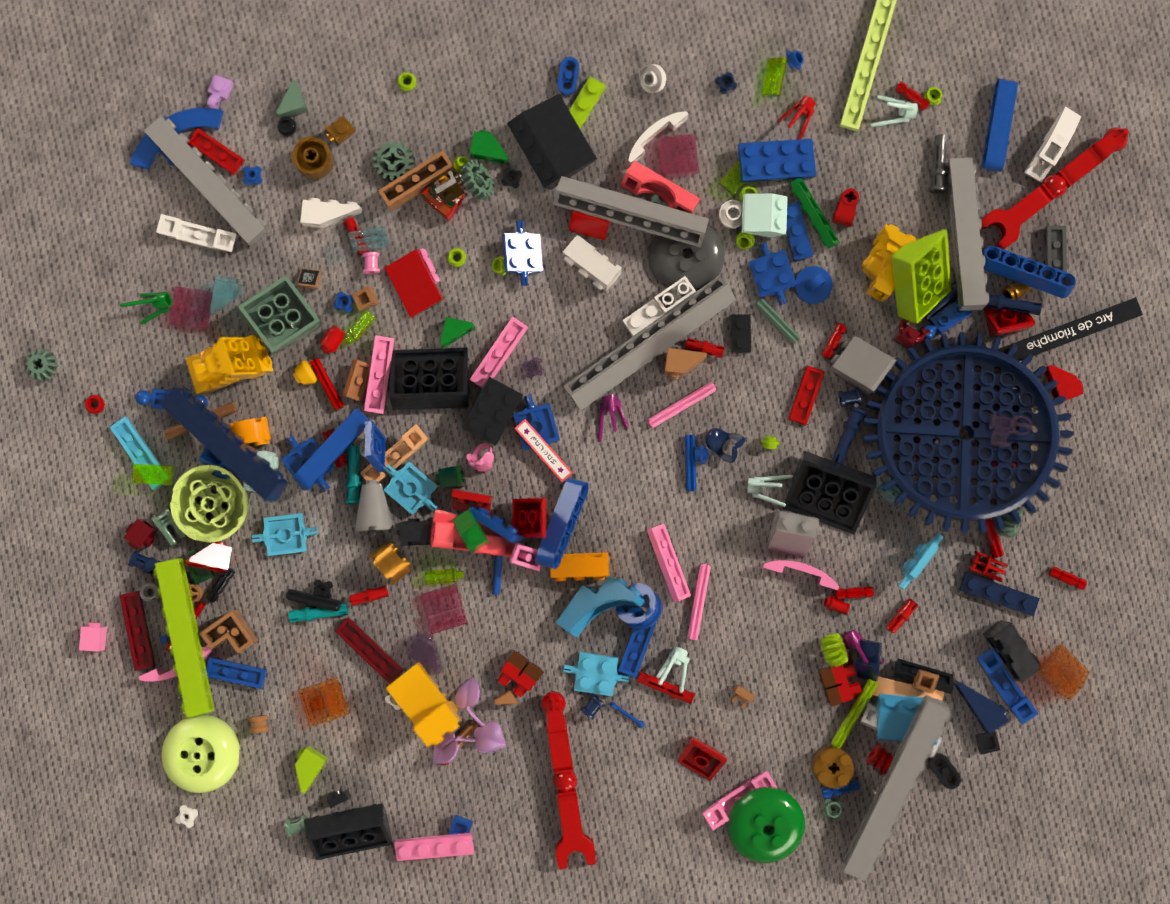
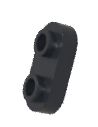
M935 753L934 757H929L928 765L941 784L948 789L957 788L961 783V776L949 759L942 753ZM937 759L941 760V764L939 766L935 765V761ZM948 775L953 777L950 782L947 781Z

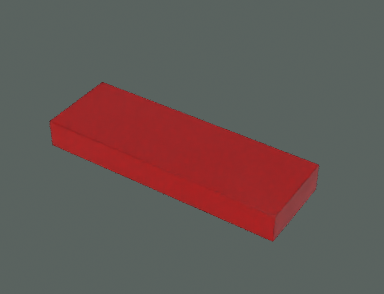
M199 128L195 130L187 143L191 147L195 146L201 154L232 175L237 173L245 161L242 157Z
M806 366L787 420L804 426L807 425L825 371Z

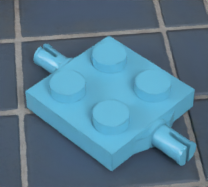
M410 461L398 471L390 466V464L385 467L384 471L392 478L384 491L411 515H414L424 505L432 513L437 509L438 506L430 500V497L438 486Z
M303 513L263 518V534L252 535V538H259L252 539V542L264 541L268 556L306 552L307 536L318 535L319 532L314 531L318 530V527L306 528Z
M936 533L931 542L923 543V545L919 544L914 550L915 556L912 560L908 559L902 567L904 570L901 574L904 575V578L898 584L900 588L905 590L910 581L918 577L939 549L937 545L944 538L941 534Z
M580 651L579 661L576 666L564 665L563 673L575 674L574 691L613 696V689L617 681L627 683L629 681V675L618 673V657Z

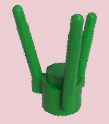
M165 291L141 293V297L152 298L120 304V307L152 303L154 308L160 309L140 321V324H144L158 315L168 312V307L172 306V298Z

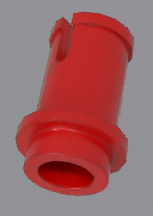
M833 595L831 597L827 596L824 601V607L827 610L832 609L844 615L849 611L850 604L835 599Z

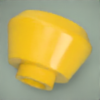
M302 360L295 367L293 376L298 384L308 385L316 383V374L307 360Z

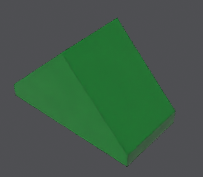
M446 317L440 344L443 348L449 346L475 330L474 324Z

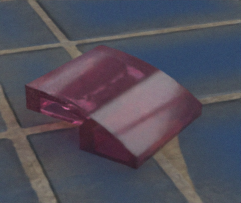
M695 133L657 137L661 176L668 177L699 173Z
M175 286L168 324L208 330L214 292Z
M457 584L420 594L419 597L431 634L468 623Z

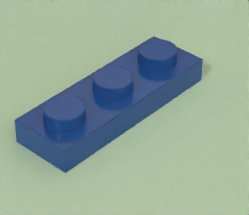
M798 201L787 204L786 233L793 261L811 258L813 253L800 203Z
M470 506L469 509L476 520L510 542H521L523 536L517 533L518 529L511 525L506 526L503 524V519L495 515L492 517L488 514L489 510L482 506L478 508Z
M656 623L647 629H633L618 668L619 672L637 677Z
M209 657L206 669L209 678L259 689L264 687L267 669L214 657Z

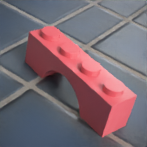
M634 161L627 170L620 184L621 187L635 195L641 193L658 195L659 198L667 203L668 207L691 214L700 200L699 197L637 161Z

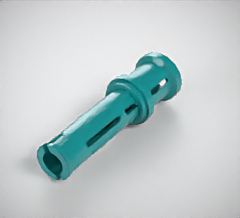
M360 446L348 447V482L345 484V488H347L345 504H359L360 488H362V484L359 482Z

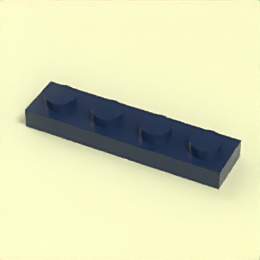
M968 572L964 573L959 588L960 591L1033 617L1040 599Z

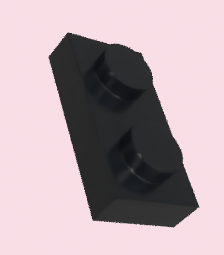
M751 314L731 315L732 353H751Z

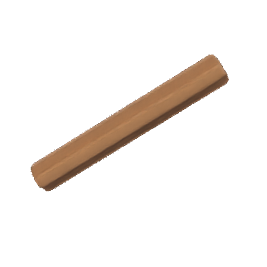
M230 402L211 411L216 413L218 419L237 412V407L234 402ZM178 424L166 429L164 434L167 439L171 440L189 431L183 425Z

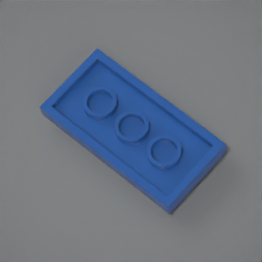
M813 139L749 142L737 145L741 182L814 178L817 176Z

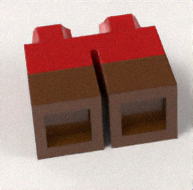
M514 650L502 668L498 682L506 687L511 679L516 681L518 684L512 692L521 698L527 690H531L544 673V670L530 661L521 675H519L528 659Z
M853 664L818 669L822 684L825 687L824 690L828 703L831 707L854 699L853 696L862 692L858 681L848 683L847 677L856 675Z

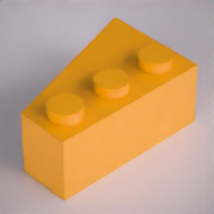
M608 552L564 554L557 569L550 568L551 578H555V581H566V577H574V581L586 580V577H593V580H605V576H609Z

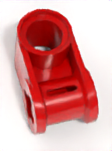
M846 189L841 194L832 219L833 223L847 227L852 226L859 200V194L855 189ZM847 195H850V196H851V197H850V198L852 199L851 202H848V201H847V200H848V198H846Z

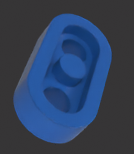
M574 57L564 58L560 65L558 90L565 96L572 95L577 88L579 62ZM572 66L574 69L572 71H568L567 67ZM569 84L571 87L569 89H565L564 85Z

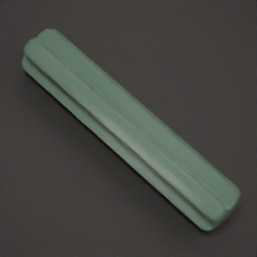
M760 299L755 304V307L791 344L794 345L800 340V336L764 299Z

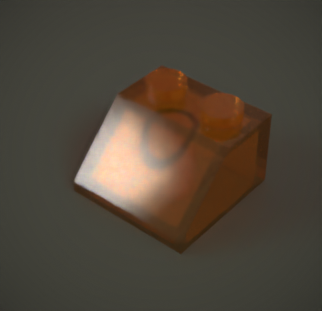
M1063 644L1040 665L1041 669L1036 672L1062 699L1070 701L1083 688L1090 673Z
M338 677L298 690L309 726L326 723L349 714L348 704L344 699Z

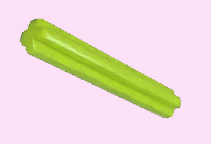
M868 679L862 692L857 697L831 741L834 747L841 748L878 687L877 682L872 679Z

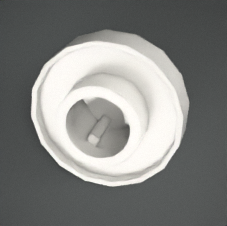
M656 64L646 65L640 73L642 88L649 93L660 92L666 83V75L663 68Z
M737 200L725 202L719 210L720 222L729 229L740 227L742 225L743 204Z

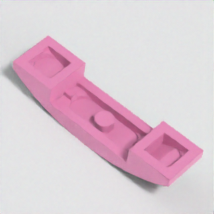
M785 560L762 563L763 568L782 573L784 566L819 576L817 584L835 590L839 589L838 584L831 577L813 566Z
M208 645L202 647L204 660L211 654L214 648L210 649ZM162 667L139 676V680L161 681L176 677L174 669L164 673Z
M768 771L755 776L732 790L702 813L712 830H715L729 820L728 816L731 808L747 792L760 787L777 788Z

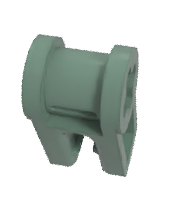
M167 506L165 511L159 515L155 514L152 516L153 522L161 530L171 546H175L178 540L175 537V533L171 531L170 525H172L181 539L188 537L174 522L170 506Z

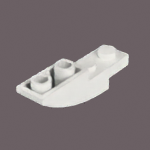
M1067 107L1062 109L1044 137L1043 144L1024 173L1042 183L1067 147L1080 121V115Z
M684 276L655 296L650 302L622 320V323L633 337L694 294L696 290L686 276Z

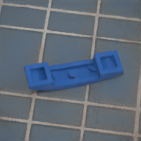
M994 648L977 657L981 668L999 696L1022 725L1039 714L1028 697L1024 696Z

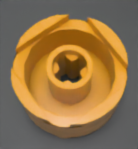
M267 416L228 423L231 431L241 436L247 446H251L250 443L253 442L254 446L269 444L271 436Z

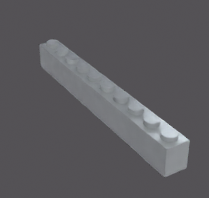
M720 276L716 277L564 385L573 402L580 410L589 406L638 369L683 339V337L697 329L721 310L728 307L736 300L728 283Z
M925 694L842 862L843 872L863 881L866 880L868 875H872L874 870L873 864L876 859L881 857L882 846L884 842L887 843L891 836L890 830L893 825L895 826L898 823L899 812L901 808L904 809L908 802L907 796L910 791L912 792L915 789L916 778L918 774H922L925 768L924 762L927 757L931 756L934 749L933 744L935 740H939L944 722L947 723L950 718L951 712L947 703Z

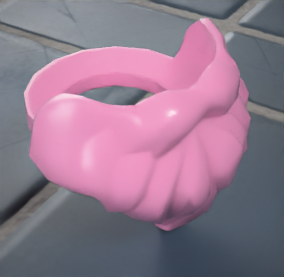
M488 443L480 444L473 454L466 455L469 465L476 471L487 472L493 467L494 455L492 447ZM488 448V452H485L483 457L478 460L481 450Z

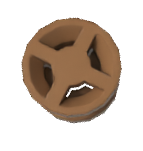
M189 584L191 597H193L192 602L196 603L203 597V590L199 585Z
M268 715L248 717V722L251 724L249 733L269 731V726L266 724Z

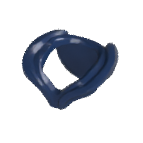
M713 428L707 432L705 442L707 447L722 460L733 463L737 458V449L744 444L745 438L737 433H727L719 428ZM728 439L737 441L732 447V455L725 454L722 451L723 444Z

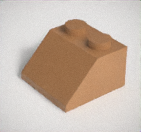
M668 348L663 375H666L667 379L678 380L704 362L707 353Z

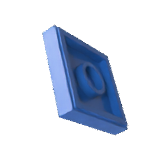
M366 421L364 456L378 473L384 472L386 437L373 421Z

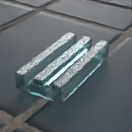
M384 227L352 231L347 234L348 238H350V245L353 247L351 248L352 252L382 248L389 245ZM376 233L382 234L381 236L355 239L356 236H363ZM379 240H383V241H384V242L371 243V244H365V245H359V246H357V244H360V243L373 242V241H379Z

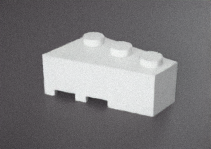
M578 235L563 251V256L565 257L563 260L571 267L575 265L579 269L578 273L586 279L589 277L593 280L592 284L600 291L603 289L607 292L621 275L622 267L619 265L614 266L608 261L609 258L607 256H602L595 250V247Z

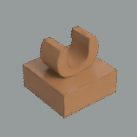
M737 684L733 690L736 695L732 697L731 701L735 703L738 698H741L743 702L740 707L745 708L747 700L752 703L755 695Z

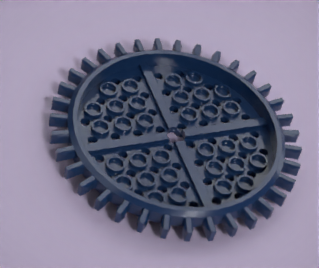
M960 332L957 337L958 345L949 346L947 335L942 334L940 336L942 348L936 350L933 349L930 340L927 338L923 341V348L926 354L919 356L913 347H909L907 353L913 362L906 365L900 358H895L896 362L894 365L901 372L897 377L888 372L884 379L891 383L889 388L885 389L878 385L874 391L876 394L884 397L882 403L868 401L866 404L867 408L879 411L877 419L868 417L863 420V425L876 426V435H865L863 442H877L878 451L869 452L866 455V459L881 458L883 466L876 468L872 474L875 477L887 472L891 481L884 484L881 490L886 492L896 486L902 493L896 497L893 504L897 506L905 498L912 501L914 505L909 509L908 516L910 517L917 514L919 508L928 511L924 522L926 526L933 522L935 515L944 517L942 524L943 532L949 530L951 520L960 521L961 535H965L968 532V521H977L979 534L986 533L985 520L992 518L996 529L1001 531L1004 529L1001 516L1007 513L1016 525L1021 522V517L1016 511V508L1021 505L1030 515L1036 513L1037 510L1029 499L1035 495L1044 503L1050 500V497L1040 488L1044 483L1055 489L1060 486L1061 483L1049 475L1052 469L1065 473L1068 467L1056 462L1057 454L1069 456L1073 449L1059 446V438H1071L1074 435V431L1059 430L1058 422H1065L1072 416L1071 413L1057 415L1054 406L1061 405L1067 399L1065 396L1051 399L1047 392L1054 389L1058 384L1057 380L1043 385L1038 377L1042 376L1047 368L1042 366L1034 373L1030 371L1026 365L1033 358L1031 353L1026 355L1022 362L1013 358L1018 347L1016 344H1013L1008 349L1007 354L998 351L1001 341L1000 337L994 339L991 348L983 347V333L977 334L974 339L975 345H966L965 334ZM935 365H940L942 369L937 370L935 368ZM959 366L961 371H956L954 367ZM974 367H979L980 372H975ZM998 368L1000 373H994L993 369ZM915 382H920L922 387H916ZM939 383L941 385V388H935L934 384ZM955 384H958L960 386L959 390H956L954 388ZM973 386H979L980 390L975 391ZM993 387H998L999 392H995ZM1017 388L1019 393H1014L1012 389ZM900 399L902 404L897 405L895 400ZM916 400L920 401V402H921V405H920V406H916V405L914 404V401H916ZM934 402H939L940 407H935ZM953 403H958L960 408H955ZM973 404H977L979 409L975 410ZM992 406H998L999 410L994 411ZM1012 407H1017L1018 412H1014L1012 410ZM1032 408H1036L1038 413H1033ZM894 418H900L901 423H895ZM914 419H919L920 424L916 425ZM938 420L940 425L935 426L933 421ZM957 421L959 427H954L953 422ZM972 423H977L979 427L974 428L972 426ZM992 424H997L998 429L994 430ZM1012 425H1016L1018 430H1012ZM1035 426L1037 428V432H1033L1031 430V427ZM969 427L973 431V438L971 440L960 439L959 429ZM898 436L900 442H895L893 437ZM915 437L918 438L920 441L917 444L913 442V438ZM937 439L939 444H933L932 440ZM952 440H957L958 446H954ZM976 441L978 447H973L972 442ZM993 442L996 443L998 448H992L991 444ZM1011 444H1016L1017 450H1013ZM1031 445H1035L1037 451H1033ZM893 455L899 456V461H894ZM912 457H918L919 462H914ZM932 458H937L938 463H933ZM956 459L958 464L953 465L951 460ZM971 461H977V466H973ZM992 461L997 463L996 468L991 466ZM1011 463H1015L1017 468H1011ZM1035 464L1037 469L1032 470L1030 465ZM912 475H916L918 477V481H913L911 478ZM932 476L938 479L936 483L931 481ZM951 478H956L957 484H953ZM971 479H975L977 481V485H972L970 482ZM991 480L997 483L996 487L991 486ZM1010 482H1015L1016 488H1012ZM932 495L937 497L936 502L931 501L930 497ZM950 497H955L957 502L952 503ZM970 498H974L976 504H971ZM991 499L996 501L995 506L990 504Z

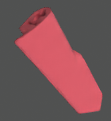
M439 509L435 510L430 538L431 547L469 551L453 521L459 515ZM477 521L490 543L474 553L511 557L516 543L508 541Z

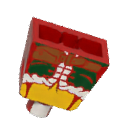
M444 175L421 193V197L450 222L466 196L464 193L453 201L444 204L435 191V188L450 180Z

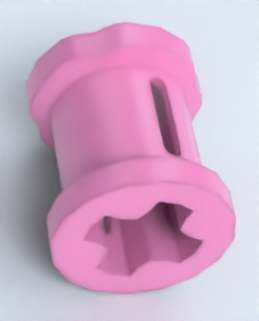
M362 253L365 265L363 273H380L377 259L379 253Z

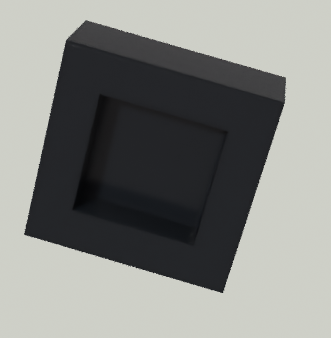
M996 731L990 734L987 732L975 734L979 754L1000 751Z
M340 789L332 793V798L327 802L330 808H333L348 800L351 795L348 789L344 792Z

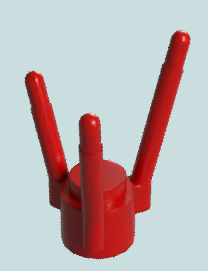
M804 95L801 100H797L778 119V122H781L796 109V115L788 124V128H791L800 115L806 116L807 114L798 139H802L810 118L815 112L813 108L816 102L811 97Z

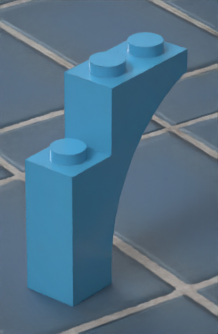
M609 575L599 591L592 586L587 588L582 585L556 623L568 633L578 638L584 628L604 611L623 605L641 607L645 600L639 597L641 593L632 586L628 589L626 587L627 582L619 577L614 579Z

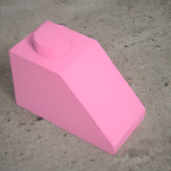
M519 543L515 544L509 562L537 571L541 567V565L536 563L538 550Z

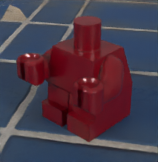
M902 318L898 325L899 331L893 340L908 350L914 343L922 342L930 331L924 327L919 333L907 325L910 321Z

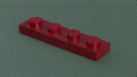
M140 591L119 595L134 671L156 666Z
M347 617L335 630L390 685L404 671L350 617Z

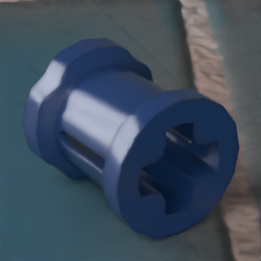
M858 387L851 391L843 392L841 390L838 392L842 408L849 404L857 403L860 405L862 403Z
M592 694L591 699L580 710L593 720L595 718L594 715L601 707H605V704Z

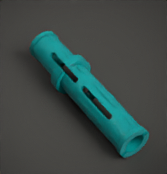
M342 603L339 611L320 607L311 608L309 606L306 609L289 611L288 615L290 623L298 621L311 622L319 618L348 615L347 603Z

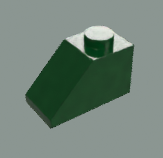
M453 466L438 469L439 474H436V483L440 485L441 489L465 486L463 467Z

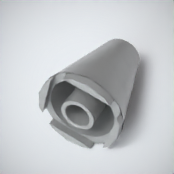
M366 480V484H363L361 489L355 532L394 529L382 484L378 483V480Z

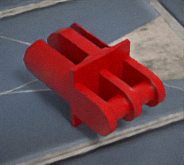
M974 551L975 556L974 559H971L972 564L968 569L1002 582L1003 578L987 571L991 570L1004 575L1005 570L990 565V563L1005 568L1008 567V564ZM980 557H984L983 563L979 561ZM978 564L981 565L980 570L976 569Z

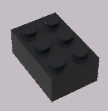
M488 376L461 428L496 446L523 394Z

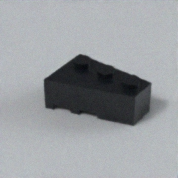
M420 518L408 519V522H401L402 546L430 545L433 518H427L428 521L420 522Z
M1000 620L983 633L986 640L995 649L1017 681L1023 683L1041 669L1038 664V658L1030 652L1028 645L1021 638L1012 622Z

